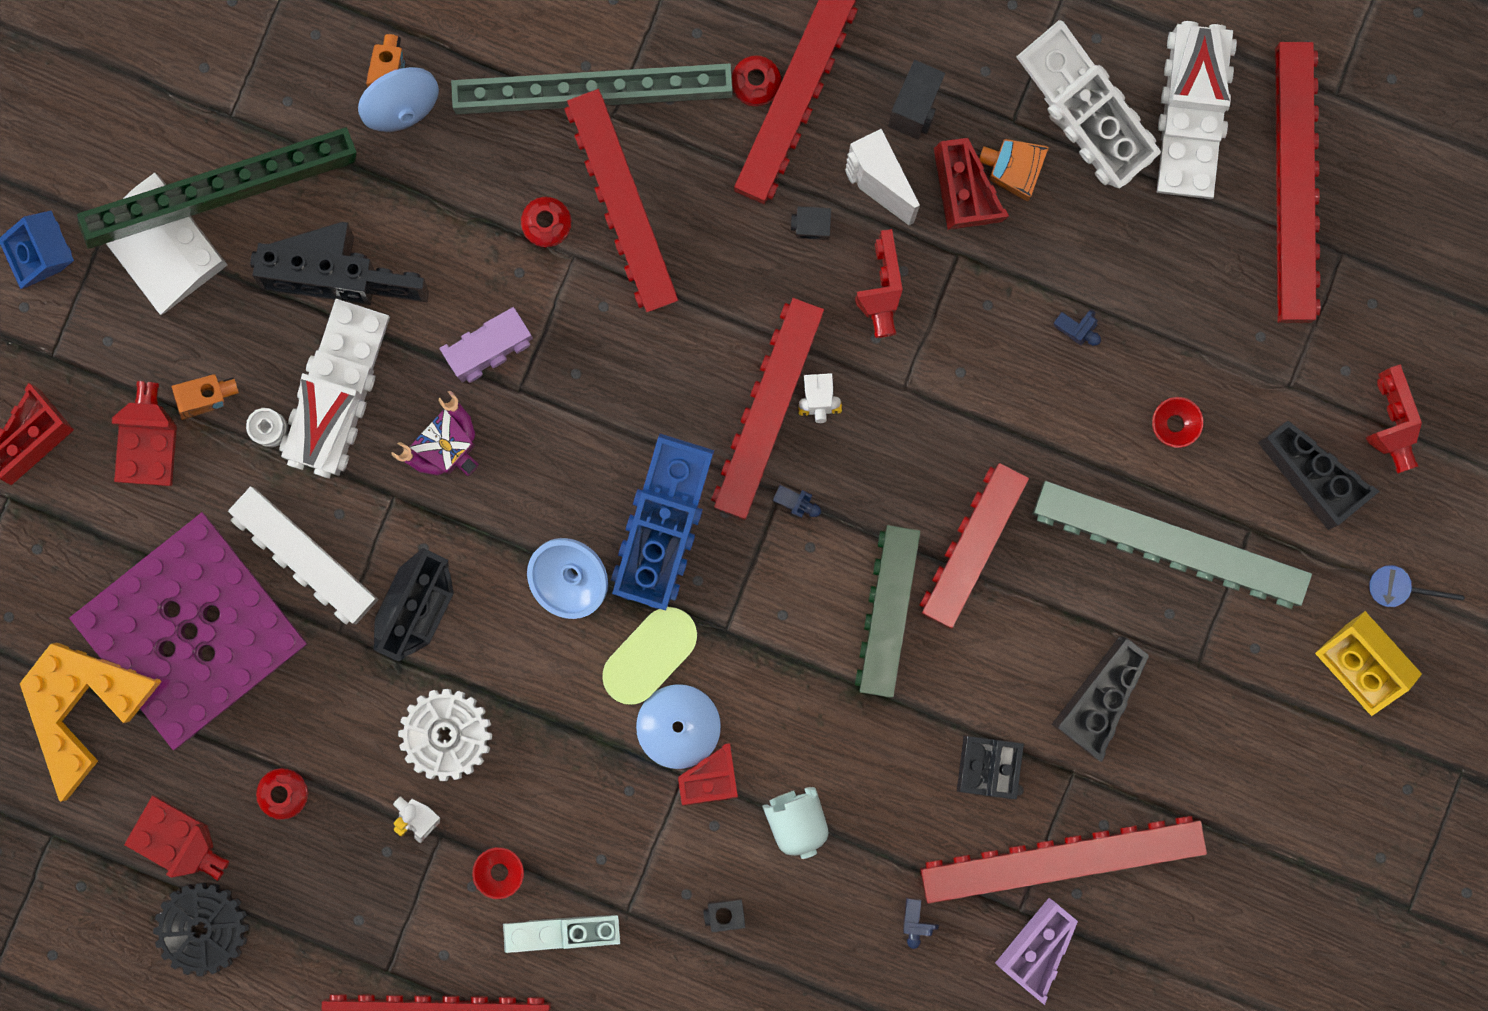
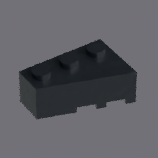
M914 59L891 111L888 127L919 140L921 133L927 135L936 111L933 105L945 72Z

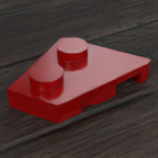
M730 743L723 745L721 749L678 777L682 806L738 798Z

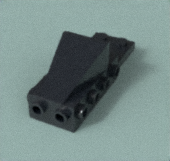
M347 222L336 223L270 244L258 243L257 251H253L251 255L250 265L251 268H254L252 276L261 290L330 300L339 299L345 302L371 305L372 295L426 303L429 296L425 279L420 278V274L414 272H404V275L393 274L392 270L386 268H376L375 271L371 260L367 259L366 255L352 253L354 236Z

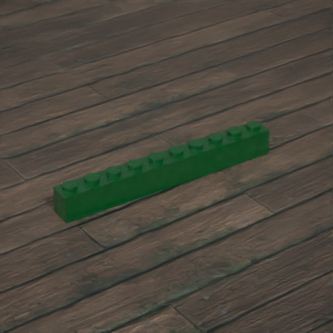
M345 127L78 213V225L87 249H91L355 163L357 152L349 131Z

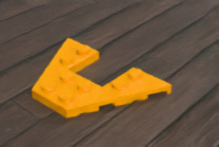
M52 643L21 681L20 686L58 799L62 802L68 800L98 762L62 722L87 689L91 687L123 723L131 721L162 681L143 676L132 669L121 668L120 665L88 656L85 652L71 650L63 644Z

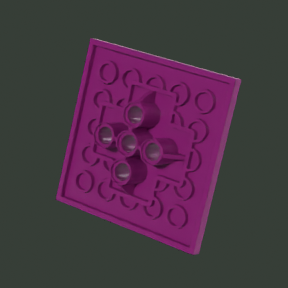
M203 512L69 617L101 659L118 664L121 668L127 670H135L136 673L162 681L140 709L172 750L178 749L308 645ZM173 602H177L180 606V612L176 617H171L168 613V607ZM212 606H216L220 613L219 618L214 622H211L207 617V612ZM189 624H194L197 627V635L193 639L187 638L185 634V629ZM168 641L175 645V652L170 657H167L163 652V647ZM208 645L213 647L215 651L214 658L210 661H206L202 655L203 649Z

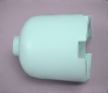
M815 787L805 788V794L797 796L794 791L785 793L769 800L771 806L768 804L762 806L778 847L787 855H800L801 859L812 857L817 854L816 849L821 847L827 840L829 834Z

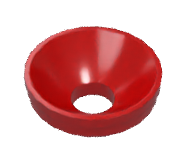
M750 56L741 60L734 68L731 77L732 90L735 96L742 103L753 107L767 105L773 101L781 84V75L777 66L771 60L762 56ZM754 70L761 71L765 77L764 82L758 86H754L748 81L749 73Z
M552 197L537 198L531 201L522 213V231L525 237L536 246L548 248L562 243L570 233L572 223L570 212L558 199ZM549 212L553 215V223L549 227L543 228L538 225L537 217L540 213Z
M1169 398L1163 401L1154 411L1152 417L1153 432L1158 440L1166 446L1172 448L1187 447L1194 443L1202 433V413L1199 407L1187 398ZM1171 416H1178L1183 420L1181 431L1172 432L1168 428L1167 422Z
M285 768L274 769L260 780L256 792L257 802L262 811L269 817L281 820L292 818L299 814L306 805L308 799L307 785L301 775L293 770ZM276 786H282L287 790L288 796L283 803H277L272 799V790Z
M495 847L486 850L477 858L473 866L472 877L476 888L483 895L492 899H504L513 895L520 888L524 878V868L520 858L514 852L506 848ZM503 864L507 867L508 876L506 879L498 881L493 878L491 870L494 865Z

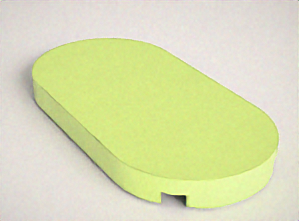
M667 607L666 611L658 609L651 613L607 660L603 669V684L608 694L623 704H638L647 700L693 651L697 640V630L691 617L684 611L673 607Z

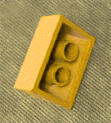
M1366 611L1346 624L1315 653L1371 716L1409 691L1422 675Z

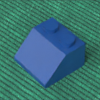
M52 211L25 216L0 237V245L20 289L61 272L74 261L71 250L65 242L59 223L56 221Z

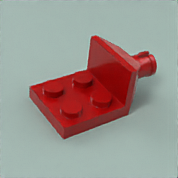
M892 229L881 231L879 239H876L875 243L877 260L882 259L883 267H880L881 271H879L883 288L859 291L855 298L859 309L867 318L871 317L873 320L875 338L889 337L897 334L893 316L897 310L903 289Z
M1401 364L1379 373L1380 379L1377 380L1381 394L1386 395L1389 402L1387 406L1388 415L1392 422H1396L1397 426L1366 437L1367 442L1381 453H1390L1395 463L1397 474L1418 467L1411 445L1417 443L1422 424Z
M137 381L135 403H128L112 417V424L119 426L114 482L172 486L177 425L165 409L158 405L159 383Z
M155 795L149 800L124 844L167 869L166 875L171 878L201 871L219 881L224 874L222 870L224 868L227 869L230 862L214 854L212 851L214 846L206 824Z

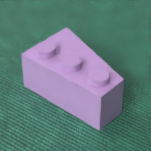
M514 307L485 322L484 326L473 333L467 332L462 335V340L448 347L446 344L439 348L462 383L466 380L469 383L477 380L483 375L482 370L491 365L492 368H495L507 360L505 356L514 350L516 353H519L531 345L529 341L533 337Z
M1048 898L995 963L1045 1005L1048 998L1047 993L1052 981L1056 978L1057 968L1062 956L1065 955L1078 921L1057 903Z

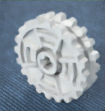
M443 689L442 694H439L437 690L430 691L428 698L425 696L418 697V704L416 706L409 705L407 708L410 714L408 717H402L401 723L405 726L398 733V736L404 739V743L399 746L401 751H407L408 753L405 757L407 763L414 762L416 764L414 770L417 773L425 771L426 778L434 779L437 775L440 781H448L449 776L457 780L462 778V772H465L467 775L474 772L473 766L475 764L481 765L484 762L481 757L482 754L489 753L490 747L486 743L487 740L492 739V733L487 732V727L491 725V722L483 718L486 712L483 707L477 708L475 706L477 700L473 697L465 699V693L460 691L453 695L450 689ZM448 727L451 730L449 735L452 739L450 741L444 740L443 743L440 740L442 735L439 732L441 729L447 730Z

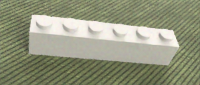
M250 486L229 509L228 512L233 516L231 519L233 524L242 531L247 528L254 535L251 538L253 542L263 550L268 547L274 553L272 558L281 567L285 568L288 565L296 572L293 577L302 586L306 587L309 584L316 590L313 595L326 606L330 603L337 609L334 614L346 625L349 621L352 624H357L379 600L256 488Z

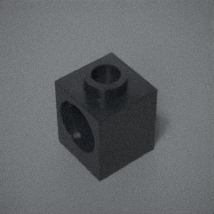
M798 207L797 214H792L791 231H796L797 239L829 240L831 208Z
M742 898L708 902V909H703L705 926H711V932L745 928ZM720 908H727L731 911L732 919L729 922L721 923L717 920L716 912Z

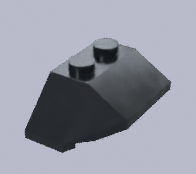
M422 548L399 567L375 617L374 651L396 661H401L405 656L415 653L430 644L454 594L448 568V559Z

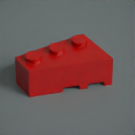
M969 139L941 141L934 148L947 229L1000 223L1008 218L1009 215L997 198V192L987 179L983 171L984 167Z
M30 383L25 388L26 393L18 406H14L12 409V416L4 429H0V480L9 485L14 484L74 431L72 426L45 394Z

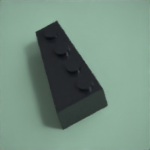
M1290 421L1282 423L1258 442L1328 530L1340 525L1380 492L1374 486H1370L1363 481L1356 472L1342 465L1330 452L1327 453L1320 448L1317 442Z
M1119 636L1051 725L1093 758L1102 762L1106 754V748L1115 734V728L1121 714L1124 713L1127 707V701L1138 682L1149 655L1128 638Z

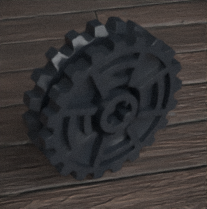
M200 882L196 884L195 888L190 884L182 887V892L179 890L174 891L170 894L171 901H163L161 904L163 912L156 914L155 920L159 922V926L153 928V934L159 935V940L155 942L156 948L163 949L164 952L161 955L163 960L170 959L172 961L170 967L175 970L182 967L183 974L186 975L196 971L197 976H204L208 973V970L212 975L221 971V966L223 968L229 967L233 964L232 958H237L242 954L240 946L247 944L248 938L244 936V932L249 930V924L244 923V918L248 914L246 910H240L239 906L242 902L239 898L235 900L231 898L232 891L229 889L220 891V885L214 883L207 887L206 882ZM203 922L206 924L204 928L207 927L208 931L200 936L198 935L200 930L196 931V926Z

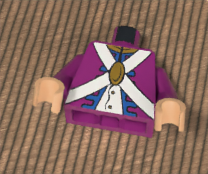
M448 391L452 399L450 402L444 403L439 398V402L444 410L410 447L401 442L397 443L404 449L401 455L398 456L393 452L391 454L397 460L405 461L406 464L420 473L441 475L446 472L450 474L458 467L464 474L470 476L479 466L469 455L475 447L472 441L476 434L470 415L458 403L454 393Z

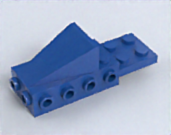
M659 434L643 490L638 489L634 498L633 505L637 506L635 516L630 514L626 531L630 533L628 540L622 541L618 556L623 558L620 566L616 565L612 574L611 581L615 582L612 594L665 611L670 600H676L680 585L676 584V579L678 575L683 576L688 561L683 558L685 549L691 550L695 534L690 532L693 524H699L703 509L698 508L714 450Z

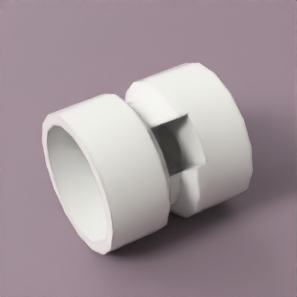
M269 408L255 410L250 414L246 424L247 433L250 438L265 447L279 446L284 435L288 436L289 427L286 419Z

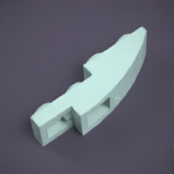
M618 915L543 919L503 924L506 953L620 944Z

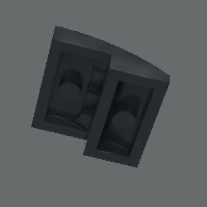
M964 736L957 792L1017 800L1024 744Z

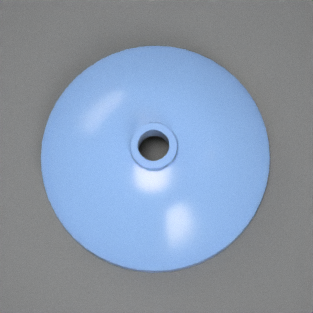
M409 67L394 70L375 80L364 91L358 105L359 115L363 123L373 130L394 132L406 129L418 123L431 111L438 97V84L430 72L421 68Z
M568 538L553 539L542 544L530 558L527 569L530 590L538 603L550 613L568 619L582 618L593 613L604 601L608 589L606 569L598 555L585 544ZM571 568L575 569L578 575L574 574Z
M670 685L655 691L643 703L636 725L638 740L644 752L656 763L673 769L695 766L708 757L717 745L721 727L718 711L711 699L702 691L687 685ZM676 721L683 724L681 732L673 730V724Z

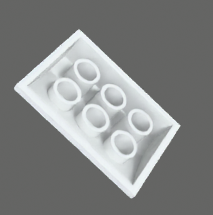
M882 129L851 143L849 153L847 154V168L845 169L852 184L856 182L859 189L908 225L913 224L920 205Z
M153 173L132 189L124 198L165 186L166 183L156 173ZM191 216L106 243L161 316L228 266Z

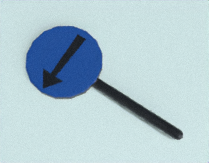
M1384 566L1377 569L1369 582V590L1373 599L1378 604L1386 607H1396L1403 604L1409 598L1410 593L1461 601L1465 599L1464 595L1412 587L1409 575L1402 568L1396 566Z

